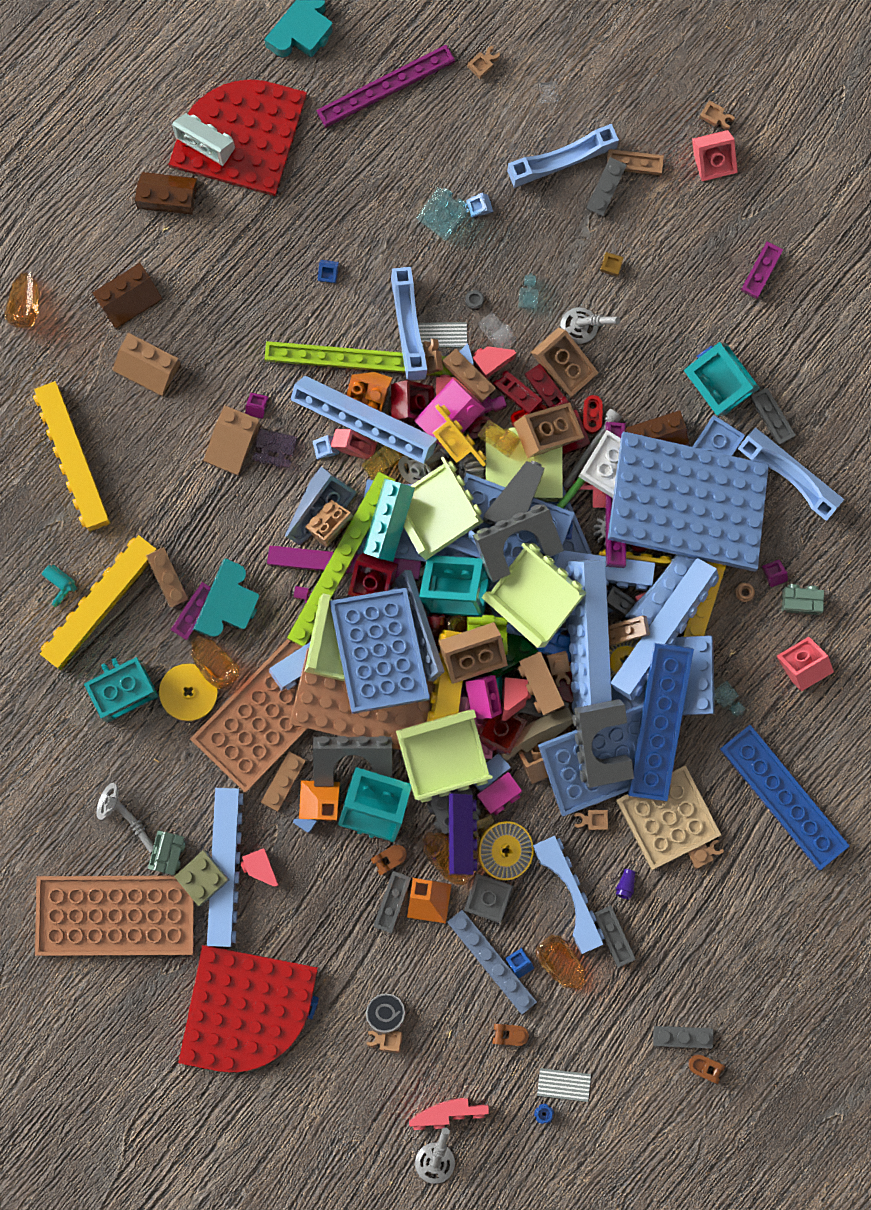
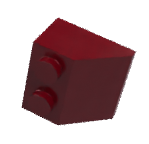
M409 380L391 384L392 417L406 424H417L414 420L434 399V386Z
M362 553L356 559L348 595L360 596L391 590L399 564Z

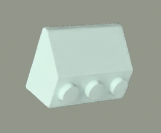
M185 113L172 123L176 139L222 166L235 148L232 137L225 133L222 135L210 124L205 125L195 115L190 116Z

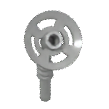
M578 307L564 314L561 320V329L566 330L569 335L572 333L576 336H582V338L571 337L576 344H585L595 337L598 326L620 324L621 320L620 317L594 315L590 310ZM577 312L586 313L589 315V317H587L584 314H577ZM571 316L570 327L566 328V320ZM589 325H592L593 330L589 335L587 333V330L589 328Z
M440 449L439 452L433 454L424 464L417 460L409 459L410 457L404 455L398 462L399 472L408 483L413 485L419 481L415 478L422 479L427 475L426 469L428 474L431 473L429 464L442 457L449 458L450 454L445 449ZM405 463L409 464V473L406 471Z
M110 783L100 796L96 811L97 818L105 820L113 810H117L131 824L130 828H133L132 831H135V835L139 836L149 853H152L154 845L145 833V827L142 828L143 824H139L141 821L137 820L118 799V785Z
M448 1128L442 1129L437 1143H429L423 1146L417 1153L415 1167L419 1176L426 1182L433 1184L444 1182L454 1171V1155L446 1145L450 1133ZM424 1153H426L427 1155L424 1158L423 1167H421V1157ZM428 1157H429V1158H430L429 1165L426 1166V1161H427V1159H428ZM447 1160H450L449 1170L445 1174L444 1171L447 1167ZM444 1161V1167H443V1169L441 1170V1169H440V1167H441V1162ZM429 1171L430 1173L438 1174L439 1178H430L425 1173Z

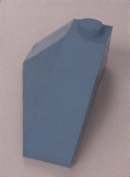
M321 466L311 479L285 536L298 545L302 544L312 535L305 526L323 509L325 504L333 500L343 508H346L357 491Z

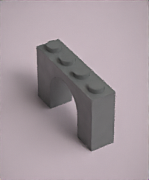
M544 504L535 505L530 511L525 513H517L509 520L498 521L495 526L482 528L473 535L487 575L493 582L511 574L503 549L508 537L517 531L526 530L532 532L538 547L541 549L540 552L544 556L551 557L564 551L550 510Z
M620 699L574 708L575 715L572 716L574 726L577 727L575 741L579 745L580 752H577V758L582 766L580 771L581 781L591 788L634 779L632 760L627 755L601 759L595 757L592 752V741L600 730L627 723L625 704Z
M314 737V786H334V765L340 758L347 755H358L365 758L371 764L372 772L392 778V737Z

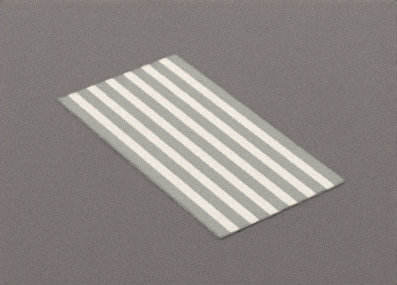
M467 322L418 323L422 346L424 341L431 342V339L438 340V348L464 347L467 344Z
M540 1068L537 1096L588 1102L591 1074Z

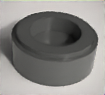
M472 290L467 293L465 304L469 309L477 310L483 306L484 296L480 291Z

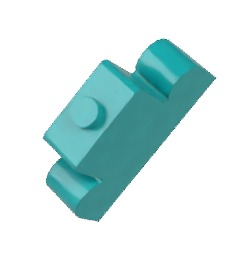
M296 0L264 39L265 47L279 57H288L294 45L309 57H313L320 47H324L327 44L328 37L333 32L332 22L322 15L326 10L325 0Z
M226 558L223 559L195 623L194 631L208 637H215L223 631V623L242 630L246 628L249 619L254 618L257 611L254 607L259 594L238 585L246 577V571L243 566Z

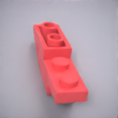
M468 1098L444 1101L417 1114L409 1121V1127L413 1126L414 1130H423L425 1126L433 1125V1129L445 1128V1125L449 1124V1116H453L454 1120L465 1119V1115H473V1118H485V1114H489L488 1104L468 1105Z

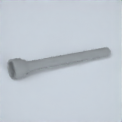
M609 409L606 413L605 423L563 483L565 488H569L589 460L605 433L606 422L618 423L622 418L614 410Z

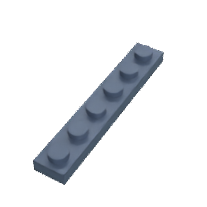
M404 570L395 579L398 589H407L423 668L427 680L435 681L445 671L426 613L419 598V592L412 571Z
M463 910L447 922L521 1015L537 1003Z

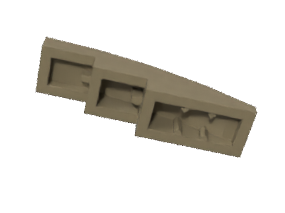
M565 708L551 713L513 733L498 744L502 757L509 760L521 749L527 753L540 741L544 743L554 739L573 723L571 710Z

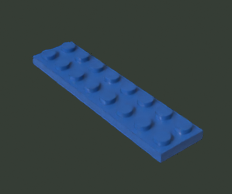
M654 642L633 762L634 779H630L629 796L661 801L668 800L694 652L693 648Z
M751 725L747 726L720 748V751L819 871L849 847L845 839Z

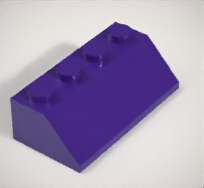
M449 794V875H473V871H477V859H473V851H477V839H473V831H477V820L473 819V811H476V800H472V795Z

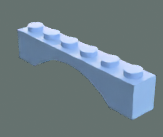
M609 124L558 150L537 156L524 157L508 163L507 172L515 188L606 153L609 149L614 150L617 148L619 139L612 124Z
M411 267L393 268L391 282L406 379L409 381L426 379L427 365L418 328Z
M756 427L738 447V450L752 461L769 464V468L790 481L801 492L811 509L826 521L843 502L844 499Z
M676 554L659 579L634 604L625 617L629 620L639 616H647L649 626L696 559Z
M553 836L533 845L540 864L557 874L571 893L576 915L573 938L580 954L603 945L604 935L600 928L596 929L594 922L597 920L593 911H588L586 904L588 900L585 893H580L578 886L580 882L576 874L572 875L570 871L572 864L568 856L564 857L561 851L564 847L560 838L556 839Z

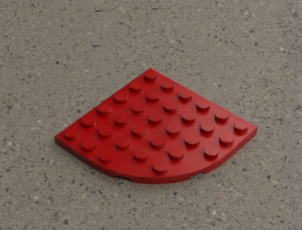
M262 80L234 81L213 89L200 98L187 114L197 116L205 125L210 124L222 135L225 133L232 137L235 146L233 152L222 166L176 139L168 164L169 167L276 196L307 92Z
M202 945L178 1063L221 1072H243L259 1068L277 1059L294 1043L305 1026L311 1008L318 967Z

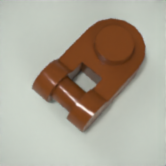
M393 845L370 860L373 864H376L379 869L378 873L381 876L403 863L407 853L403 846ZM387 856L390 863L385 866L382 859Z
M494 1023L495 1038L493 1037L492 1044L522 1046L528 1041V1031L524 1027ZM503 1031H509L508 1039L503 1038Z
M699 1054L692 1056L688 1062L691 1072L716 1084L720 1081L721 1071H724L726 1067ZM709 1066L714 1067L712 1074L707 1073Z

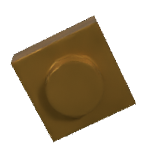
M606 252L600 272L618 277L624 257Z

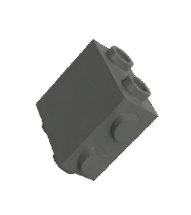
M470 787L463 791H458V789L450 791L451 794L472 795V798L474 797ZM438 794L432 796V800L426 805L430 815L434 814L437 821L434 822L437 832H442L444 836L449 834V795L440 797ZM476 805V811H473V819H476L478 822V816H481V813Z

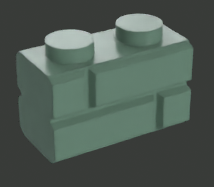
M788 585L782 592V612L821 615L823 613L824 590H819L818 586H807V589L800 588V585Z
M157 831L148 869L175 875V872L180 868V853L185 849L184 837Z

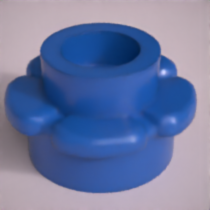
M540 1104L534 1111L536 1120L541 1124L549 1123L553 1119L554 1111L547 1104Z

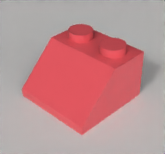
M728 130L692 139L694 157L701 181L738 173L735 140Z
M810 637L777 655V659L790 680L801 692L834 672L829 656Z

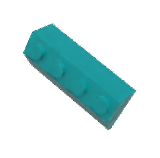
M384 478L363 549L364 554L393 562L415 487Z

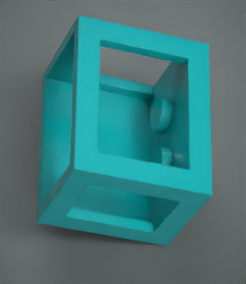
M719 342L684 369V372L717 416H725L760 389L727 343Z
M434 555L427 559L419 595L426 611L431 614L482 617L486 607V601L482 596L489 590L490 578L487 575L482 559Z
M137 657L121 665L114 658L112 659L114 669L109 670L108 666L104 663L101 665L104 674L84 683L100 718L106 723L159 697L143 663ZM123 709L122 711L111 716V714Z
M356 767L338 825L355 830L360 835L365 833L370 838L375 836L394 842L403 821L411 784Z

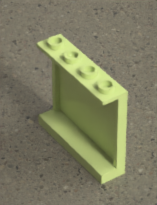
M497 427L486 430L487 481L506 487L526 461H536L545 469L534 498L544 502H560L563 498L562 447L527 458L515 427L508 430H501V428Z
M444 457L441 458L444 463L443 465L411 485L415 487L404 528L417 552L425 560L483 523L480 516L482 511L477 504L474 505L472 503L474 498L468 489L465 491L463 487L466 485L464 480L455 473L457 468L452 461L448 462Z
M522 543L523 550L509 567L511 574L501 578L492 591L485 592L482 598L537 648H541L548 644L586 595V592L578 581L571 580L568 577L567 571L555 566V561L551 557L544 556L536 544Z
M323 593L318 603L305 672L345 681L329 604L332 599H330L331 595Z
M466 710L396 731L414 799L421 800V802L430 801L432 796L438 794L440 797L451 794V790H467L469 785L475 783L477 786L488 783V779L493 778L488 772L474 720L476 718L474 710Z

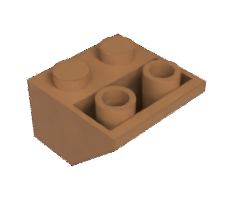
M330 500L305 527L317 541L328 547L349 525L353 515L333 500Z

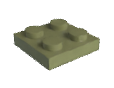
M202 850L174 876L198 906H202L229 881L228 877L205 850Z

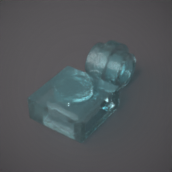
M533 273L525 275L524 286L528 287L520 288L518 308L537 309L539 289H531V287H535L536 276Z
M728 681L714 690V698L722 708L730 704L731 707L729 709L735 717L744 714L745 707L739 701L737 703L733 701L739 695Z

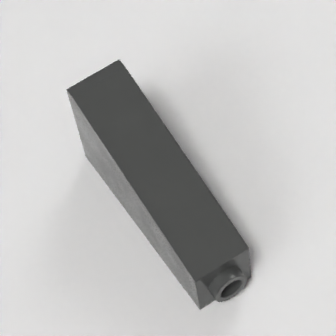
M526 461L486 511L483 522L495 526L498 521L509 520L517 513L529 511L545 468L536 461ZM517 531L513 534L519 535L521 531Z

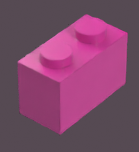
M495 675L475 677L465 681L470 709L474 710L476 714L474 719L493 718L502 714Z
M508 772L477 794V798L490 815L492 813L497 815L505 809L503 805L510 801L512 804L521 798L519 794L522 790Z

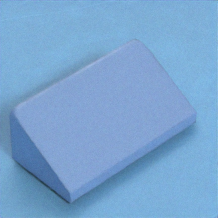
M499 753L486 763L489 775H492L493 778L488 779V783L477 786L476 783L474 784L480 792L511 768Z

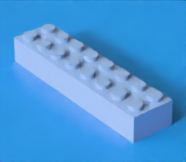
M605 560L567 561L565 571L569 574L568 577L571 580L578 581L586 592V595L569 615L570 624L568 632L571 641L569 651L572 661L570 671L573 681L571 683L574 700L572 702L573 711L577 707L612 701Z

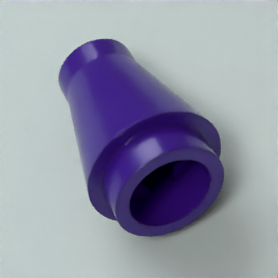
M624 869V873L615 889L617 891L616 896L623 899H631L634 895L635 871Z

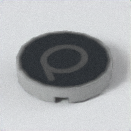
M380 994L374 997L367 1005V1021L371 1028L378 1033L388 1034L396 1031L404 1023L406 1016L404 1005L399 998L392 994Z

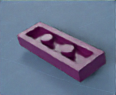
M768 241L765 243L741 289L742 292L755 299L759 297L783 249Z
M201 582L170 629L172 632L185 640L189 638L211 589L210 586Z

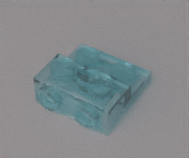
M444 187L443 190L441 188L435 190L416 219L447 241L470 210L466 208L468 204L460 198L458 200L452 197L453 193Z

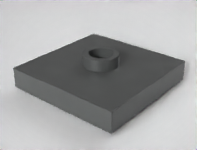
M476 873L464 911L501 923L513 886Z

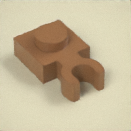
M493 46L488 47L485 55L480 52L467 64V67L479 79L493 68L491 62H495L500 58L499 52L494 56L490 54L494 49Z
M710 100L699 117L714 127L717 123H720L724 130H729L730 127L725 121L733 122L735 119L731 114H723L725 109Z
M438 340L424 341L423 347L426 350L427 374L443 370L441 351H437L439 347Z
M566 651L547 655L550 673L552 676L555 675L554 681L557 687L560 686L559 681L562 678L566 680L567 684H570V678L565 673L570 671Z
M588 810V816L582 813L574 814V817L582 819L581 824H574L576 828L588 825V830H608V810Z
M719 840L712 841L709 847L703 844L687 852L695 869L713 861L712 854L719 855L724 852L723 849L719 851L714 849V845Z
M374 1031L368 1032L369 1036L375 1037L374 1042H367L368 1047L374 1048L380 1045V1051L400 1053L402 1032L393 1031L388 1034L382 1033V1035H378Z

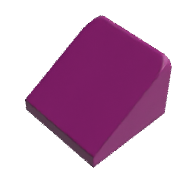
M250 392L245 414L263 419L269 396Z
M779 559L762 566L770 587L788 581L787 571Z

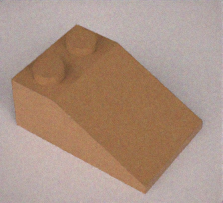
M557 328L531 351V354L538 363L542 365L545 371L569 397H572L599 373L568 332L561 328Z
M571 403L527 414L514 422L527 458L547 453L584 438Z
M224 405L215 425L203 462L238 476L261 426L260 420Z

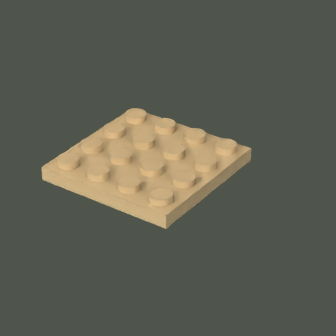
M686 765L672 772L667 801L632 797L628 794L616 800L651 870L721 836Z

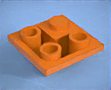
M376 372L354 374L351 376L346 395L382 412L392 378Z
M301 780L299 819L338 821L340 782H334V786H314V781Z
M413 878L407 918L446 923L452 884Z

